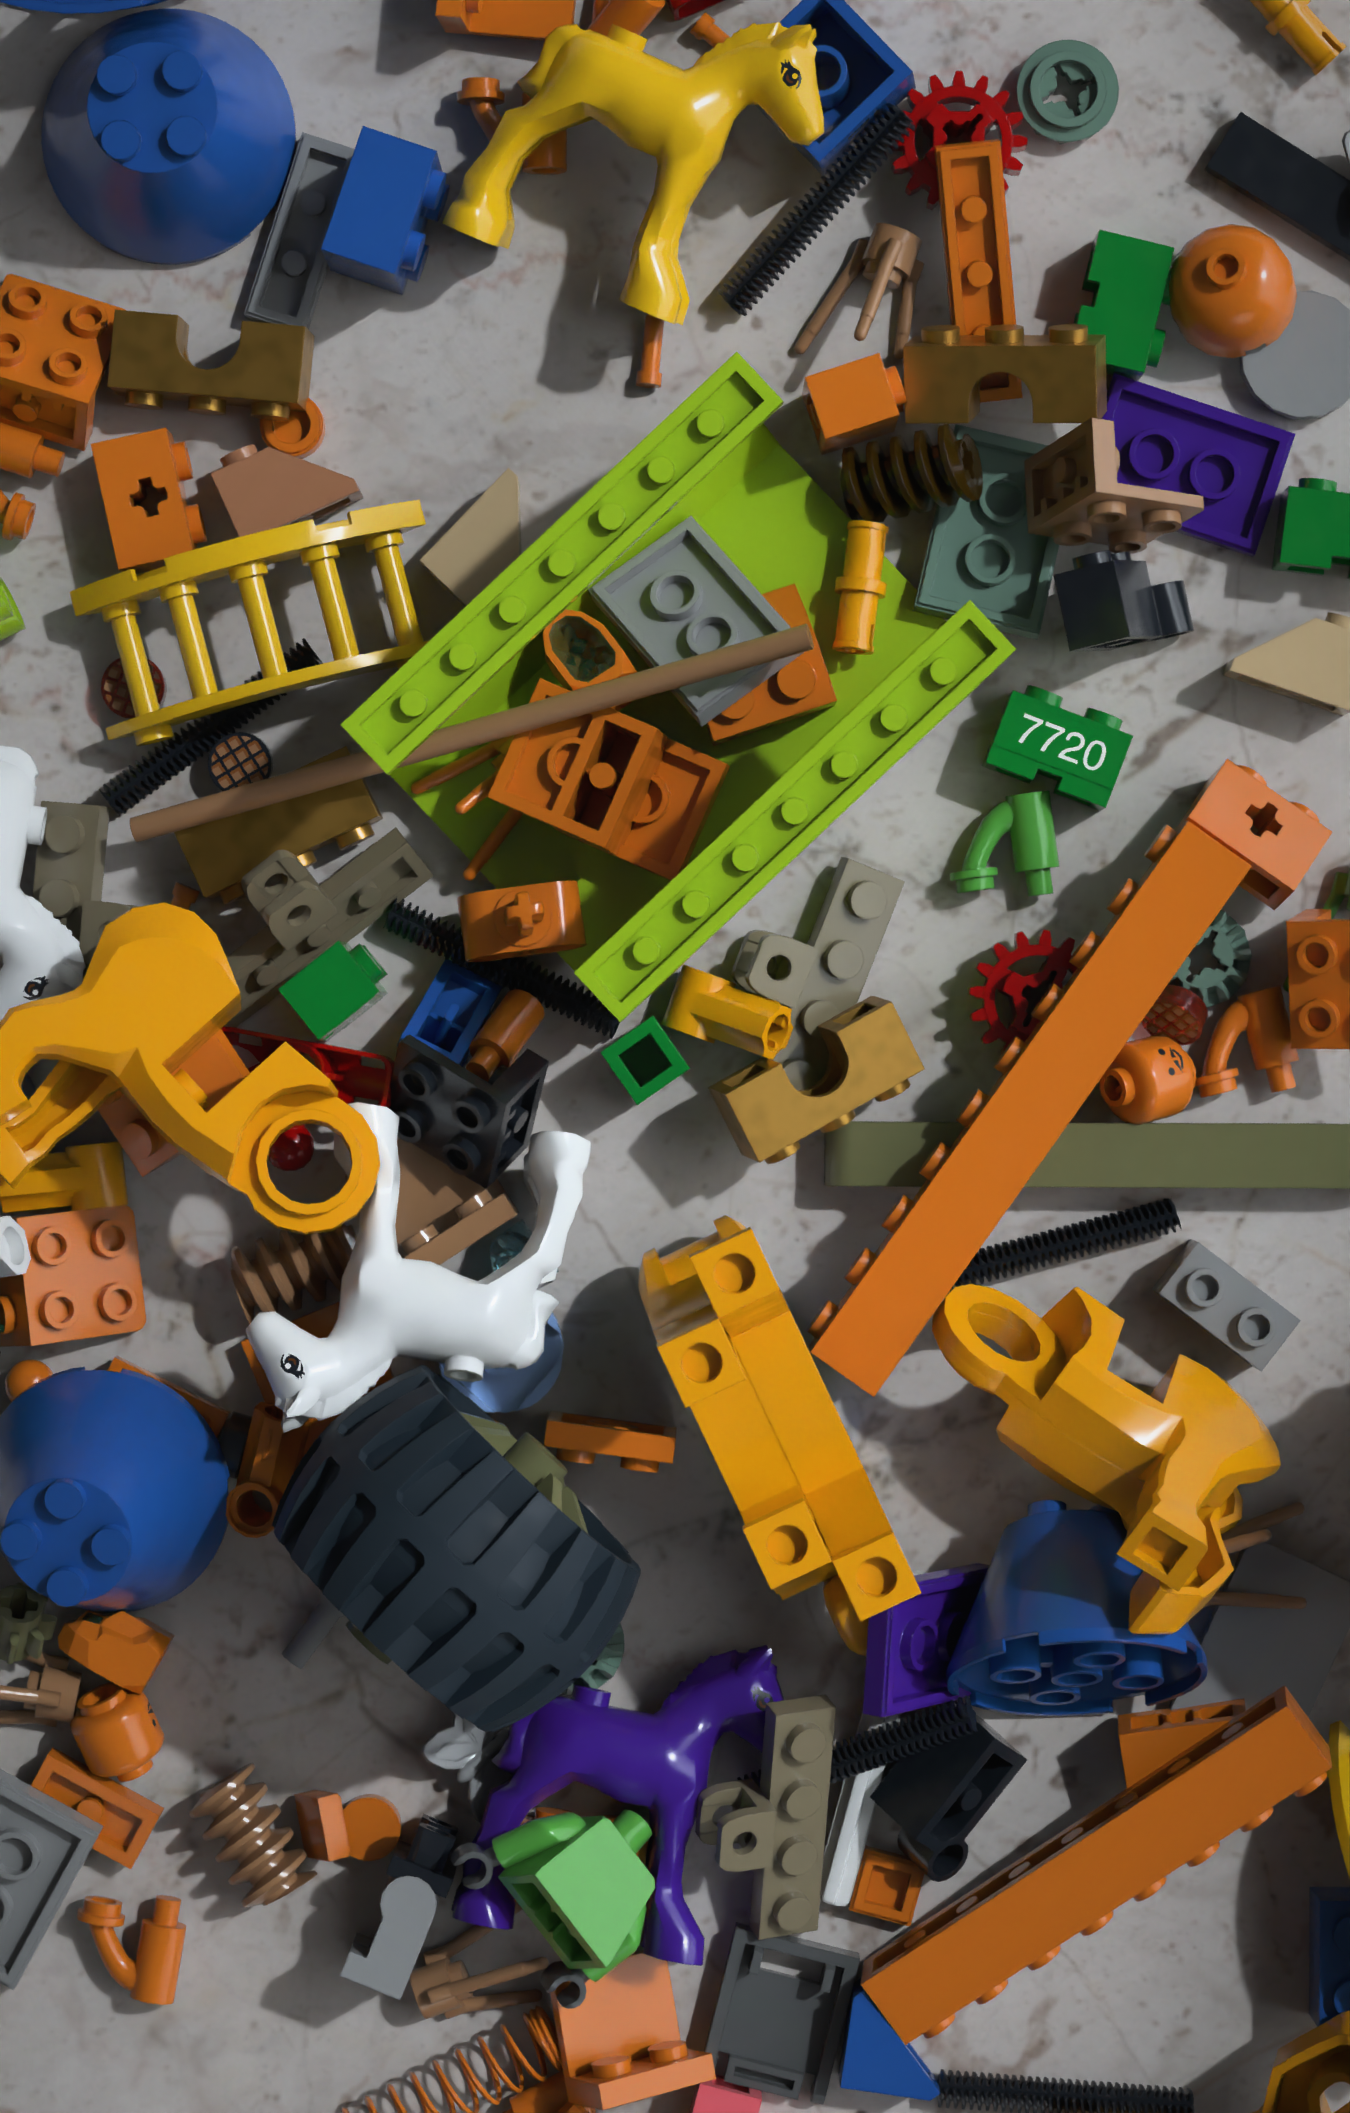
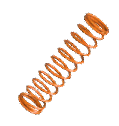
M536 2005L535 2009L530 2008L529 2015L525 2012L522 2014L538 2056L541 2076L527 2062L506 2026L500 2024L499 2027L512 2057L519 2087H516L505 2075L491 2054L483 2037L478 2036L477 2038L491 2073L496 2100L488 2094L478 2081L461 2050L455 2048L454 2053L461 2065L471 2093L473 2112L458 2097L445 2077L438 2061H432V2066L443 2088L450 2113H456L454 2102L464 2113H478L479 2100L476 2089L489 2103L499 2105L502 2093L498 2076L512 2091L522 2093L524 2077L520 2063L533 2078L544 2082L547 2068L543 2051L554 2068L558 2071H563L557 2032L542 2007ZM410 2071L409 2077L417 2091L424 2113H439L424 2092L416 2074ZM387 2084V2091L395 2104L397 2112L407 2113L393 2085ZM365 2095L364 2102L369 2112L377 2113L371 2098ZM342 2108V2113H349L347 2108Z

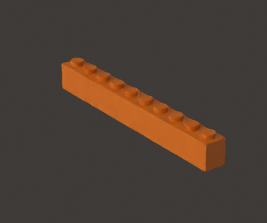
M1182 821L1176 830L1166 824L1158 833L1144 854L1146 858L1152 861V864L1138 883L1131 878H1127L1106 908L1115 916L1103 933L1099 936L1091 930L1085 936L1069 960L1072 965L1077 967L1063 989L1053 983L1045 992L1031 1013L1032 1016L1039 1020V1023L1025 1042L1015 1036L994 1065V1068L1002 1073V1075L988 1094L977 1089L956 1119L965 1127L950 1147L942 1142L935 1147L919 1171V1174L927 1179L913 1200L904 1194L898 1199L881 1224L883 1228L889 1231L886 1238L875 1253L867 1247L862 1250L844 1276V1279L852 1285L838 1305L827 1300L808 1326L806 1331L814 1336L809 1345L810 1353L874 1397L1252 867L1191 822Z

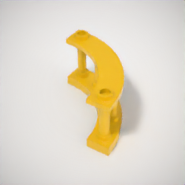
M420 499L349 511L347 513L348 519L315 526L314 520L311 519L233 538L164 558L165 566L136 575L135 569H129L70 591L75 616L102 613L104 622H111L132 701L135 718L105 728L108 740L134 736L136 746L150 745L173 738L172 726L212 713L330 681L395 667L399 670L428 642H423L399 551V546L404 544L402 534L426 524ZM365 544L367 553H374L398 647L359 655L334 559L340 557L338 550L340 548ZM301 557L302 565L310 566L334 661L288 672L263 577L269 574L267 565ZM229 575L231 583H238L263 679L218 691L193 596L199 594L197 584ZM159 596L161 603L169 604L193 699L162 709L159 707L136 616L141 614L139 604Z

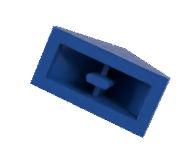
M445 959L402 1033L397 1047L404 1037L411 1035L463 1067L470 1053L469 1047L471 1042L485 1024L502 986L489 981L485 977H481L477 973L475 974L471 970H467L463 966L460 967L457 963H452L449 959Z
M861 1978L857 1980L853 1985L846 2016L838 2072L840 2088L931 2101L940 2094L937 2078L910 2043L904 2044L861 1986Z

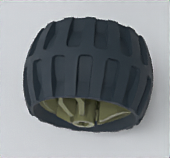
M421 1365L379 1385L356 1401L325 1428L306 1452L290 1478L279 1502L272 1526L275 1528L274 1534L276 1538L284 1545L291 1555V1559L313 1581L338 1611L348 1618L349 1621L346 1623V1627L368 1651L385 1664L393 1661L419 1686L431 1693L462 1719L465 1718L482 1731L494 1732L525 1718L548 1704L571 1686L592 1665L622 1621L636 1589L641 1569L628 1554L629 1552L577 1499L576 1493L568 1486L565 1487L564 1476L568 1473V1470L547 1448L528 1432H525L517 1441L508 1432L510 1429L504 1424L494 1421L483 1409L441 1375L432 1372L427 1366Z

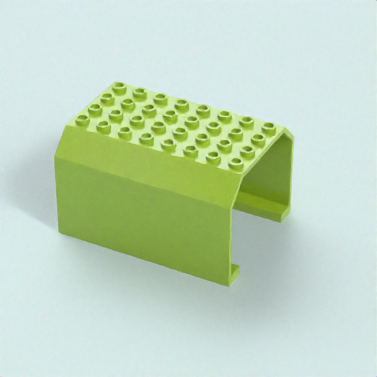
M738 352L734 353L340 724L379 767L400 785L471 861L510 808L488 797L462 815L456 813L455 805L496 771L491 762L499 755L421 794L416 795L412 793L411 785L432 772L491 742L404 767H397L438 729L528 704L540 678L562 687L546 662L543 632L566 609L584 612L604 624L624 650L637 672L650 669L648 664L593 602L588 589L690 516L695 519L761 594L792 584L796 585L817 638L836 695L837 702L835 706L714 746L706 724L701 727L670 690L631 701L630 704L619 710L623 714L658 728L669 739L725 762L730 766L687 866L671 881L566 836L552 826L525 814L522 815L488 862L480 870L497 889L565 880H575L578 882L587 945L557 953L619 1022H622L1016 650L971 600L961 607L947 622L941 617L913 611L917 590L885 556L883 559L881 581L885 582L887 587L885 598L878 599L873 640L874 653L871 655H855L832 649L833 642L835 641L840 594L834 591L837 577L843 576L848 537L847 524L851 519L789 455L765 426L764 422L783 405V400ZM569 632V641L575 647L588 648L589 640L582 632ZM574 662L569 670L575 680L585 682L591 681L598 675L592 667Z

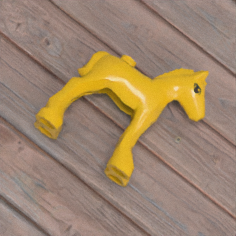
M780 22L767 24L753 23L745 29L740 28L738 32L733 33L732 37L726 38L723 43H717L713 49L705 52L698 58L693 67L683 70L643 52L648 39L614 24L611 25L607 36L590 29L582 30L578 24H569L555 28L546 36L538 62L523 78L517 81L521 90L532 99L524 106L505 111L490 143L465 173L459 196L451 203L442 223L485 243L509 249L515 230L510 191L524 160L546 138L565 129L595 119L608 127L629 147L656 157L658 165L654 192L633 245L628 277L619 300L666 322L683 325L690 299L678 260L679 238L691 205L711 172L721 161L729 132L736 117L748 105H759L772 118L791 143L809 146L824 134V116L815 67L817 48L812 43L816 38V29H812L811 24L793 25L787 28L783 27Z

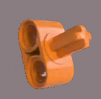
M575 880L486 890L465 894L457 898L466 962H486L577 949L587 945L578 882Z

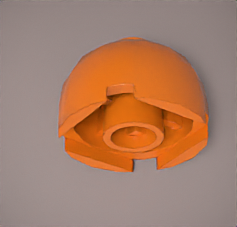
M1227 224L1206 229L1184 245L1172 264L1169 281L1172 318L1185 340L1208 355L1226 358L1246 356L1245 351L1256 349L1264 343L1267 347L1276 341L1292 320L1297 292L1291 263L1274 239L1254 227Z

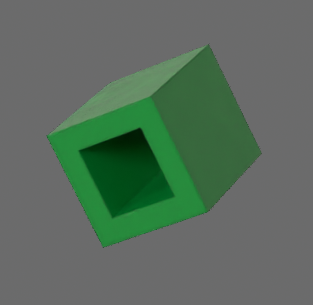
M654 1016L600 1052L637 1105L690 1069Z

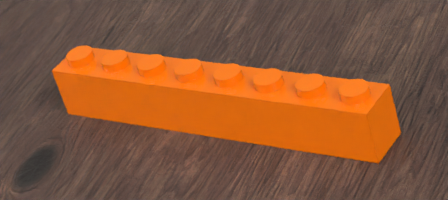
M1282 1686L1128 1789L1111 1798L864 1960L861 1986L905 2045L922 2034L927 2039L938 2035L954 2021L957 2011L974 2000L979 2005L992 2000L1005 1989L1008 1984L1007 1979L1025 1967H1028L1030 1970H1036L1046 1965L1059 1953L1062 1943L1079 1932L1083 1936L1095 1933L1111 1920L1114 1909L1131 1898H1134L1136 1902L1149 1898L1165 1884L1167 1880L1165 1876L1186 1863L1189 1867H1194L1206 1861L1218 1850L1220 1840L1239 1828L1242 1832H1248L1260 1826L1271 1816L1274 1810L1273 1806L1291 1794H1294L1296 1797H1302L1315 1790L1327 1778L1326 1772L1332 1768L1329 1745L1286 1686Z

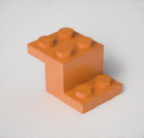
M540 678L529 703L567 693L570 690ZM606 708L514 735L487 797L546 823L566 836L671 881L687 866L730 766L725 762L669 739L654 726L612 708Z

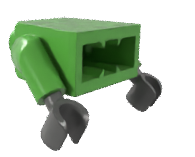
M625 1809L621 1811L613 1822L603 1815L580 1817L573 1812L538 1818L493 1838V1846L486 1850L475 1843H465L457 1847L451 1855L453 1866L461 1865L471 1858L482 1860L481 1867L476 1873L467 1875L461 1880L463 1885L470 1889L483 1888L489 1883L494 1867L501 1864L505 1868L498 1878L562 1960L553 1962L544 1969L541 1975L542 1986L547 1993L555 1991L561 1983L571 1981L568 1987L557 1995V2000L564 2008L572 2009L580 2006L587 1992L585 1983L589 1979L594 1982L599 1981L632 1955L640 1945L647 1909L646 1903L655 1889V1879L636 1854L649 1840L652 1831L648 1823L631 1810Z

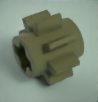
M20 1582L16 1585L7 1586L0 1591V1659L7 1661V1664L24 1660L29 1655L39 1659L44 1640H51L53 1638L57 1617L45 1614L48 1597L39 1595L38 1592Z

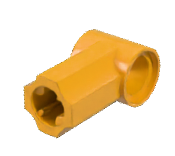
M682 965L661 1025L714 1044L715 1040H719L771 1060L775 1058L781 1049L786 1048L793 1030L791 1008L763 996L736 989V984L687 965Z
M116 1141L65 1147V1152L48 1153L44 1159L28 1170L14 1189L0 1175L2 1212L8 1213L71 1206V1211L128 1205L122 1146Z

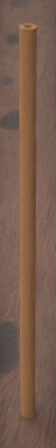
M803 624L438 729L397 768L813 650L812 635L808 625ZM365 751L132 817L130 818V829L135 841L142 842L383 773L384 771Z

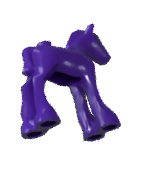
M763 1645L752 1648L747 1653H739L735 1649L716 1656H709L704 1663H699L692 1673L687 1675L685 1681L679 1682L677 1688L670 1692L669 1696L664 1700L661 1709L654 1714L609 1706L611 1692L574 1685L571 1698L557 1696L536 1712L509 1725L508 1737L492 1762L498 1769L512 1775L506 1782L490 1789L482 1822L472 1843L481 1846L484 1850L492 1847L493 1838L518 1827L529 1810L574 1781L593 1787L620 1802L648 1806L652 1835L649 1841L645 1867L655 1879V1889L646 1903L647 1909L640 1946L644 1948L643 1954L657 1959L702 1966L705 1938L683 1898L681 1880L685 1849L697 1816L698 1795L707 1788L711 1754L722 1734L733 1732L762 1753L766 1703L785 1700L777 1679V1666L771 1662L773 1657L771 1648ZM478 1858L466 1860L463 1865V1878L476 1873L481 1867L482 1860ZM501 1864L494 1867L489 1883L483 1888L470 1889L461 1882L454 1896L451 1908L453 1911L452 1917L466 1923L489 1928L513 1929L515 1900L498 1878L505 1868Z

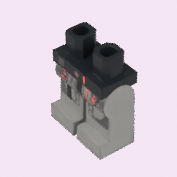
M423 1814L412 1843L409 1844L398 1840L386 1872L389 1876L380 1902L382 1918L374 1938L356 1933L340 1974L341 1977L401 2000L435 1916L440 1896L447 1897L454 1880L457 1866H453L448 1857L456 1840L457 1827Z

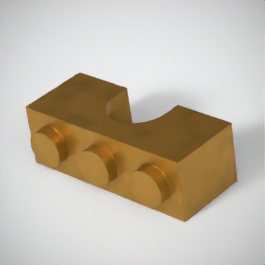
M115 310L107 387L119 396H125L124 405L139 409L161 410L163 409L164 400L188 402V411L206 415H226L227 405L251 407V417L273 421H288L290 411H306L315 336L306 326L242 321L239 346L232 359L218 368L201 369L193 366L189 359L187 350L189 325L179 315Z
M1013 324L985 327V335H960L959 326L932 325L921 328V336H914L903 346L904 392L907 401L905 403V424L970 423L980 412L981 381L985 375L994 372L1010 373L1025 383L1032 397L1033 423H1084L1090 418L1101 419L1107 412L1106 335H1088L1087 325L1061 324L1050 326L1049 335H1024V327Z
M870 996L818 1025L828 1047L829 1063L823 1077L809 1088L796 1090L791 1084L782 1064L765 1057L759 1058L708 1087L741 1155L759 1163L763 1160L767 1164L779 1162L793 1155L801 1148L799 1140L818 1129L822 1133L836 1130L855 1118V1108L873 1098L877 1102L891 1099L910 1087L911 1084L908 1078L923 1071L925 1068L892 1001Z

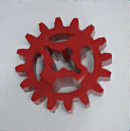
M963 71L955 72L952 85L949 87H944L941 80L936 75L929 77L928 81L929 95L923 96L913 88L907 93L906 100L913 111L911 113L903 112L911 118L915 125V130L913 131L909 128V136L902 134L904 142L897 141L899 144L898 149L891 146L894 151L903 152V156L892 163L891 169L894 175L909 172L912 176L905 189V193L908 196L916 194L922 188L929 193L926 206L929 210H933L939 203L934 146L946 145L947 132L957 138L963 133L967 134L974 127L969 142L983 141L990 128L995 125L1001 143L1003 173L1010 176H1019L1023 164L1018 159L1012 157L1011 153L1026 150L1028 144L1027 137L1012 134V130L1022 124L1023 114L1022 112L1005 113L1003 109L1010 93L1004 90L993 98L986 93L988 88V77L982 75L974 88L965 86ZM965 103L974 107L970 111H949L944 104ZM919 124L923 127V132L930 138V150L921 161L915 149V132ZM1004 179V189L1006 195L1009 187L1006 183V180Z
M1041 930L1036 945L1029 944L1028 938L1023 931L1014 934L1015 950L1009 952L1000 943H996L991 947L994 956L998 960L994 966L987 963H977L975 969L986 980L984 986L968 988L967 994L974 998L982 999L983 1008L975 1010L969 1014L971 1021H987L990 1028L984 1032L980 1040L983 1044H988L999 1038L1004 1043L1000 1056L1015 1036L1025 1042L1039 1023V1020L1033 1016L1028 1017L1024 1026L1022 1025L1028 1014L1025 1011L1029 1003L1026 998L1021 996L1024 987L1037 988L1052 973L1047 986L1050 987L1054 983L1063 989L1062 981L1067 974V970L1073 975L1077 967L1069 962L1075 940L1071 937L1066 938L1056 948L1051 946L1050 930ZM1025 957H1047L1037 973L1021 976L1007 969L1014 962ZM996 990L1008 997L1013 1017L1007 1029L1000 1021L996 1011Z

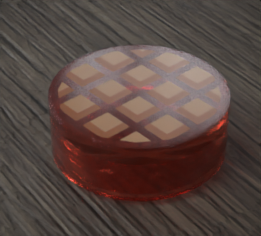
M118 658L107 667L103 674L101 693L104 702L111 711L129 720L135 718V713L120 658ZM147 659L159 707L161 708L167 694L166 679L161 669L151 660Z
M1167 985L1141 1023L1151 1036L1169 1037L1179 1045H1188L1200 1038L1208 1017V1010L1202 999L1194 992L1184 987Z

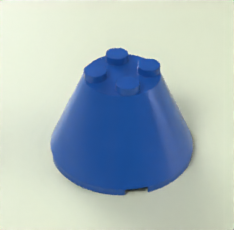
M153 9L129 14L108 23L87 37L70 54L56 75L47 96L41 126V145L47 175L57 198L70 217L87 234L100 242L104 247L127 258L145 263L179 265L206 260L237 246L251 236L250 233L265 219L274 205L277 206L282 197L296 152V123L290 96L283 79L265 52L247 35L227 22L204 13L184 9Z
M85 1367L61 1371L41 1379L17 1396L0 1416V1552L24 1583L60 1606H73L90 1611L115 1613L121 1610L125 1612L137 1611L165 1602L185 1590L205 1571L224 1539L229 1523L226 1517V1505L229 1494L227 1480L230 1474L220 1448L221 1445L206 1420L193 1405L167 1385L141 1373L127 1369L114 1372L85 1370Z
M1042 1500L1029 1504L1028 1516L1008 1524L1004 1529L947 1667V1688L953 1696L959 1695V1688L971 1692L970 1700L972 1706L1001 1713L1029 1716L1113 1713L1112 1700L1145 1695V1705L1151 1706L1172 1700L1194 1690L1207 1677V1658L1188 1623L1179 1631L1170 1635L1133 1634L1128 1630L1130 1591L1143 1570L1116 1554L1128 1532L1124 1528L1119 1512L1100 1505L1093 1506L1089 1510H1067L1065 1502Z

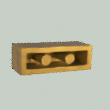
M345 746L296 770L351 755L352 751ZM362 778L174 832L204 898L212 900L221 896L224 904L227 905L246 897L241 886L243 876L277 850H287L293 853L307 868L317 862L313 852L336 841L341 851L374 836L375 833L371 824L382 820L383 817L365 779Z

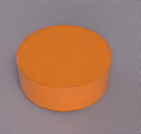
M308 398L306 411H290L288 421L260 419V431L268 447L303 459L313 454L320 447L325 436V420L318 406Z
M364 1794L355 1797L343 1808L350 1856L362 1861H375L387 1856L395 1848L401 1834L402 1823L400 1814L392 1802L380 1795Z

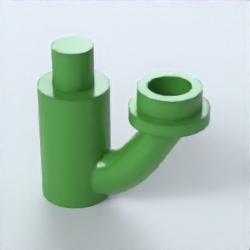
M1050 791L1006 796L1005 801L997 804L990 810L975 832L965 855L961 871L950 873V881L956 882L957 893L995 888L993 876L998 875L997 867L986 868L987 862L1003 834L1010 832L1015 873L1025 872L1028 897L1053 894L1050 868L1060 866Z

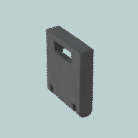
M736 1922L703 2051L712 2053L714 2069L717 2064L718 2051L729 2054L724 2073V2082L798 2100L804 2073L815 2075L810 2089V2102L823 2105L860 1961L859 1953L790 1935L758 1940L749 1925ZM764 1948L824 1963L819 1982L761 1968Z

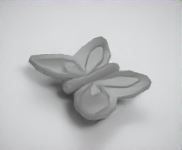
M454 1713L453 1726L436 1732L423 1745L421 1754L425 1761L443 1770L459 1769L456 1774V1780L459 1783L469 1781L468 1801L475 1820L481 1824L490 1789L506 1782L512 1775L498 1769L492 1762L505 1743L509 1729L503 1728L494 1737L496 1731H482L465 1718L462 1719Z

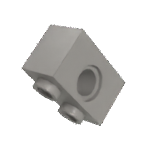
M1192 1239L1187 1242L1152 1288L1154 1292L1261 1372L1301 1321L1210 1250Z

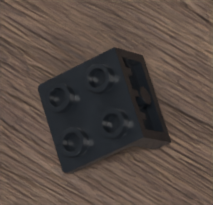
M407 1035L398 1044L391 1078L390 1110L399 1116L397 1136L445 1163L455 1173L464 1175L487 1189L529 1146L549 1061L527 1048L510 1067L506 1065L499 1066L487 1082L415 1037Z

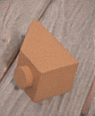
M255 444L244 446L225 455L220 459L223 468L210 473L239 537L311 519L317 520L363 499V495L353 478L271 447L258 452Z

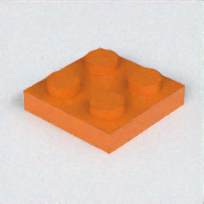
M550 1411L547 1419L544 1446L557 1448L556 1458L563 1461L594 1464L596 1453L620 1456L621 1468L656 1473L659 1471L660 1462L673 1464L677 1428Z

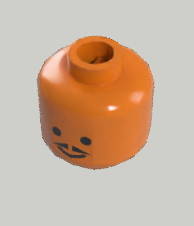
M1150 1036L1126 1042L1101 1077V1095L1113 1114L1125 1123L1140 1125L1172 1117L1182 1112L1191 1101L1196 1083V1069L1188 1053L1169 1037Z
M109 1682L84 1694L76 1704L78 1710L71 1720L70 1730L91 1773L101 1777L117 1776L121 1782L134 1780L147 1773L153 1766L151 1759L161 1750L165 1738L145 1693L142 1692L139 1695L113 1682Z

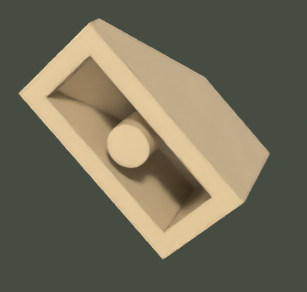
M508 468L419 560L422 566L464 607L521 555V507L518 476Z
M1328 612L1325 621L1314 618L1233 658L1226 664L1223 676L1344 716L1350 713V617Z

